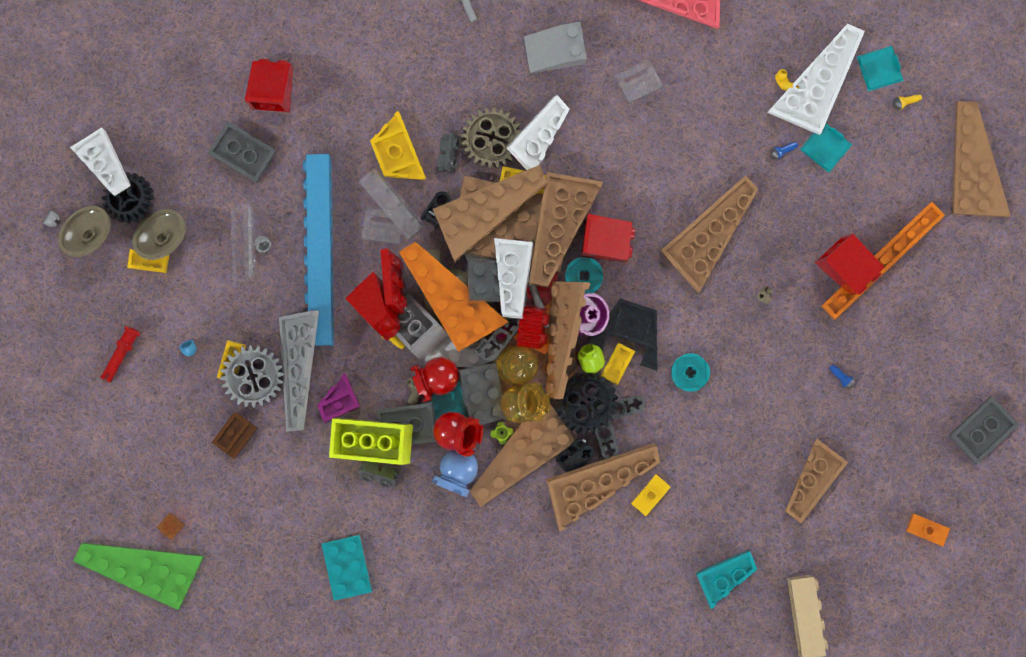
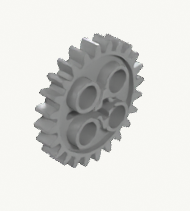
M250 344L248 350H245L243 346H241L240 353L234 350V357L228 354L230 362L223 361L227 368L220 370L225 373V375L220 377V380H226L221 386L228 387L225 394L232 393L230 400L238 398V405L244 401L245 407L248 406L249 402L255 407L256 402L263 406L264 399L270 402V395L276 397L274 390H281L277 384L283 383V380L279 379V377L283 376L284 373L278 372L282 365H276L279 359H272L273 352L267 355L266 347L260 351V347L257 345L256 349L253 350ZM256 359H261L264 362L263 366L259 369L253 367V362ZM246 360H249L253 374H257L255 380L259 389L258 392H255L251 378H247L249 372L245 363ZM238 365L245 367V372L241 375L234 372V368ZM267 377L270 383L268 386L263 387L259 385V380ZM245 383L251 385V390L247 393L240 390V387Z

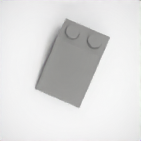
M580 22L563 24L524 36L530 73L586 64L587 58Z
M408 294L406 296L407 307H405V314L398 315L401 329L397 332L396 336L422 361L448 337V334Z

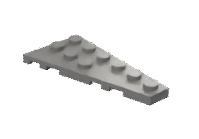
M308 311L279 317L282 372L284 373L283 388L286 432L304 430L319 311Z

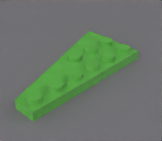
M81 543L73 561L179 610L204 556Z

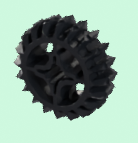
M126 172L125 174L131 186L115 196L108 189H103L106 195L101 198L106 201L102 205L104 208H107L106 212L111 215L112 219H118L120 223L125 221L127 224H131L132 220L138 222V217L145 219L144 213H150L148 207H153L150 201L155 198L153 195H150L154 191L150 187V183L145 181L143 176L139 177L136 173L131 175V173ZM137 185L141 192V198L137 197ZM127 196H129V197L131 196V197L134 198V199H131V198H130V199L128 200V199H125V198H123V197H126V198H127ZM116 198H118L119 201H120V202H119V206H120V209H119V210H118V208H117V206H116V202H115V199H116Z

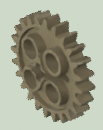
M493 107L492 112L485 108L484 114L478 110V117L472 114L473 121L466 120L469 127H463V131L467 134H461V137L466 139L462 142V146H468L464 149V152H470L469 160L475 157V165L481 162V168L488 164L490 170L494 164L499 169V163L506 167V160L513 162L512 154L507 147L521 133V130H517L520 124H514L516 118L509 119L510 112L503 115L502 108L497 113L495 107ZM483 123H489L492 126L489 130L481 128ZM507 129L510 133L507 136H501L499 131ZM492 134L495 135V139H493V141L490 142L489 137H491ZM482 140L485 142V146L477 148L475 143ZM500 141H504V142L506 141V142H508V144H507V145H506V144H503V143L500 142ZM500 146L503 148V152L495 154L493 149Z

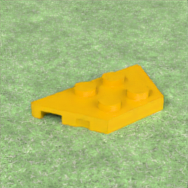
M397 111L392 119L381 128V131L370 140L383 175L390 178L425 180L426 177L399 111Z

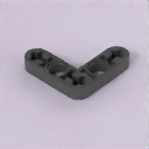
M506 317L505 319L508 323L498 328L489 340L483 337L480 339L479 346H468L467 348L488 363L495 362L517 335L519 326L511 327L510 332H513L511 335L503 328L506 327L508 329L511 325L509 321H514L515 319H518L517 324L519 325V318ZM504 333L507 335L506 342L498 343L496 340L497 336ZM494 342L500 347V350L495 348L493 351L494 357L489 356L486 358L487 354L485 352L486 350L491 351L494 346L491 343Z
M638 395L617 400L615 402L623 407V411L620 415L612 414L611 416L613 419L638 413L644 409L645 401ZM635 398L637 401H641L639 409L636 410L635 407L628 408L630 412L626 413V406L623 401L627 400V404L633 403ZM604 404L597 406L596 410H602ZM591 410L592 418H594L593 410ZM610 420L607 421L609 427L602 425V428H608L610 431L608 438H601L599 436V429H595L599 448L605 459L610 458V456L605 455L604 451H607L606 444L602 446L601 442H607L612 439L613 443L609 444L611 449H615L613 456L619 454Z

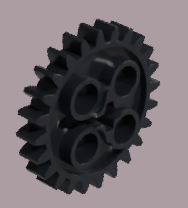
M580 373V379L573 376L574 382L567 381L568 387L565 389L563 399L556 401L561 406L556 410L558 413H562L558 417L564 420L563 424L565 426L569 425L568 428L571 431L575 429L577 434L583 431L587 435L588 430H590L594 435L596 428L602 432V425L609 427L607 421H614L611 415L618 413L614 409V407L619 406L615 402V400L619 399L617 394H614L616 389L611 387L610 381L606 382L604 376L599 379L597 373L593 378L590 373L587 374V377ZM591 388H596L593 394H588ZM581 389L583 390L585 397L589 401V405L595 414V418H592L590 410L586 407V402L580 394ZM574 397H579L576 403H571ZM599 404H604L602 410L596 411ZM582 413H587L585 419L579 420Z

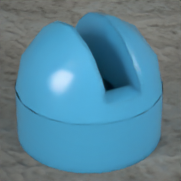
M193 340L185 341L179 346L181 352L188 357L193 356L197 350Z

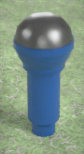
M794 142L782 147H773L770 150V156L772 159L778 160L785 153L797 148L798 144Z
M833 364L829 367L831 372L841 380L840 382L844 388L850 389L854 386L855 380L853 377L845 375Z

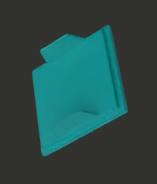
M892 46L856 56L868 92L904 81L898 57L895 55Z
M825 123L822 133L820 135L813 133L800 150L830 173L853 144L846 140L839 131Z

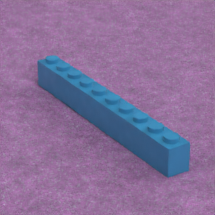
M329 154L306 155V160H303V170L306 172L303 188L304 191H307V198L303 200L304 209H307V217H304V228H307V236H304V246L307 247V255H304V264L308 269V273L304 276L305 285H308V293H305V304H308V311H319L315 346H334L332 164Z

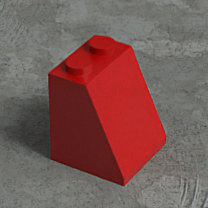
M268 59L252 61L245 94V102L252 110L290 112L293 79L291 63L285 60L270 62Z
M587 214L581 257L627 262L628 258H632L633 247H630V239L634 240L635 228H632V222Z
M854 234L842 236L815 261L820 269L850 295L862 294L868 288L866 285L871 280L872 282L877 280L882 275L880 272L884 269V266Z
M374 272L345 298L385 340L388 341L390 338H393L401 329L398 315L385 306L383 281Z

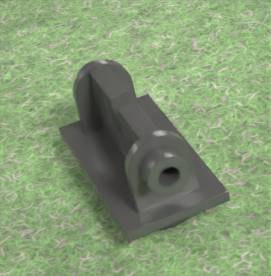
M452 132L450 134L444 133L443 137H441L439 150L445 151V154H439L437 168L439 172L448 171L454 174V169L457 167L456 155L457 150L460 148V140Z
M362 461L361 467L358 470V476L362 480L372 482L373 480L387 488L396 486L399 472L395 468L383 465L380 472L378 471L380 464Z

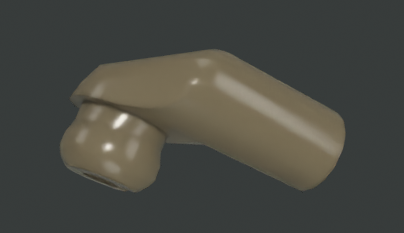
M764 286L762 291L760 290L757 294V299L764 304H769L772 301L770 295L773 293V290Z
M410 377L407 380V385L412 393L407 403L416 405L421 395L418 394L413 378Z

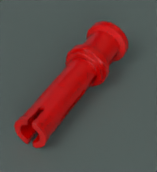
M125 325L123 335L120 340L116 341L117 348L100 376L101 379H106L109 383L112 382L127 352L133 349L132 345L136 337L141 334L130 326Z

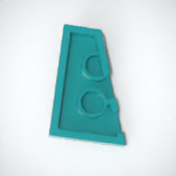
M746 550L696 572L711 610L716 606L717 602L729 595L734 587L741 584L754 573L757 567L751 552Z

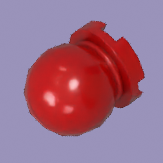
M437 357L428 361L424 368L419 364L411 367V371H415L416 374L412 377L419 395H424L422 399L424 403L431 401L433 394L439 396L446 395L457 387L459 383V369L453 361L448 358Z
M447 412L436 420L433 434L438 445L445 450H455L459 455L470 457L475 453L473 449L476 444H481L483 425L479 424V419L473 417L466 418L458 412Z

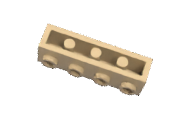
M812 575L789 577L787 582L798 655L800 657L826 656L825 650H828L826 638H823L822 630H825L823 618H820L819 612L822 610V604L820 599L817 598L816 591H819L818 581Z

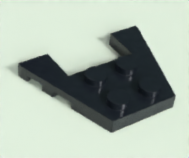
M620 298L609 313V321L606 328L601 333L592 336L587 344L597 345L603 351L609 334L645 346V351L640 366L657 371V310Z

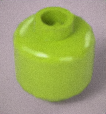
M586 344L578 352V360L583 371L596 373L603 368L605 359L599 346Z

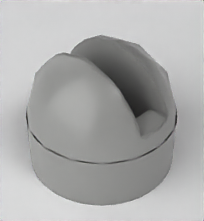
M50 210L43 224L49 227H56L58 224L54 221L60 222V217Z
M258 236L255 239V247L259 252H266L270 249L271 242L266 236Z

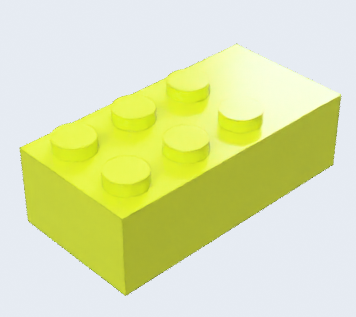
M345 418L332 419L329 458L399 465L410 464L413 425Z

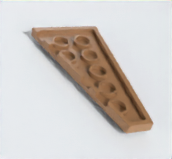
M746 175L660 251L698 294L758 191V188Z
M553 281L551 288L552 303L550 307L551 321L549 326L550 340L546 397L563 399L568 380L566 370L567 366L572 363L573 358L570 357L571 349L576 346L582 320L579 314L581 308L585 307L586 299L583 297L585 289H589L590 283Z
M652 443L546 479L559 532L564 530V526L570 522L580 519L579 516L587 510H593L616 494V490L622 486L626 487L629 485V481L636 476H642L659 464L660 459L656 444Z

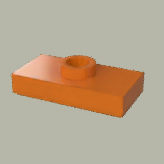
M913 513L906 528V532L940 546H944L950 531L948 527Z

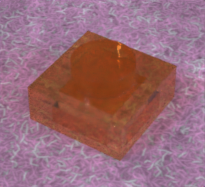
M170 512L156 528L167 538L173 540L185 524Z

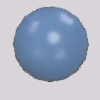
M455 450L447 452L441 459V475L439 477L434 475L432 483L449 491H454L461 496L468 497L470 490L466 489V485L473 482L477 476L478 464L474 455L470 457L459 455Z

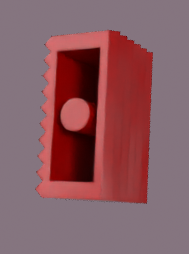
M524 306L523 317L519 319L517 346L540 349L546 345L548 334L545 333V327L548 326L550 315L547 314V308Z

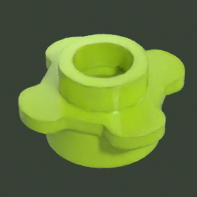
M498 422L496 429L491 431V437L498 439L499 443L504 445L507 443L509 436H512L514 432L512 428L506 427L504 422Z

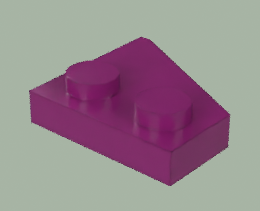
M346 373L342 374L338 383L334 387L332 386L327 396L322 398L317 404L324 423H328L332 419L339 418L361 408Z

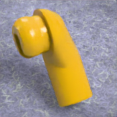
M784 69L779 70L775 75V80L780 89L787 91L789 88H793V82H789L787 78V71Z

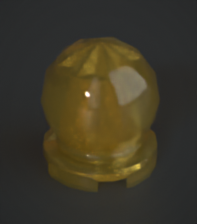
M510 346L506 348L496 361L499 377L504 382L510 384L530 382L536 376L539 368L536 354L524 346Z
M537 382L512 386L502 395L500 401L502 414L513 423L541 421L545 413L549 412V395L544 393L541 388L543 387L542 384Z

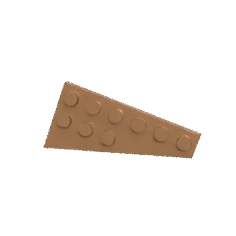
M958 101L956 102L952 214L1009 218L1011 215L977 102Z
M540 165L433 209L454 262L459 260L479 240L485 238L506 220L512 212L519 209L526 200L532 198L547 185Z
M547 172V185L544 186L529 285L548 288L603 182Z
M544 394L471 488L470 492L480 507L558 455L575 440Z

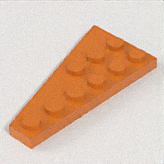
M414 242L399 251L458 352L508 323L505 318L485 301H469L468 287L418 243Z

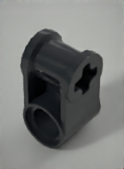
M444 191L435 194L420 220H426L434 225L435 229H438L440 226L433 211L434 208L441 206L438 204V199L445 196L448 198L447 203L452 201L449 194Z
M577 438L557 455L556 462L566 473L585 465L594 457L595 451L584 438Z

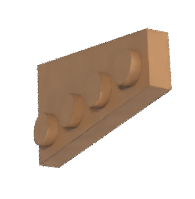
M816 439L785 512L801 524L848 462Z

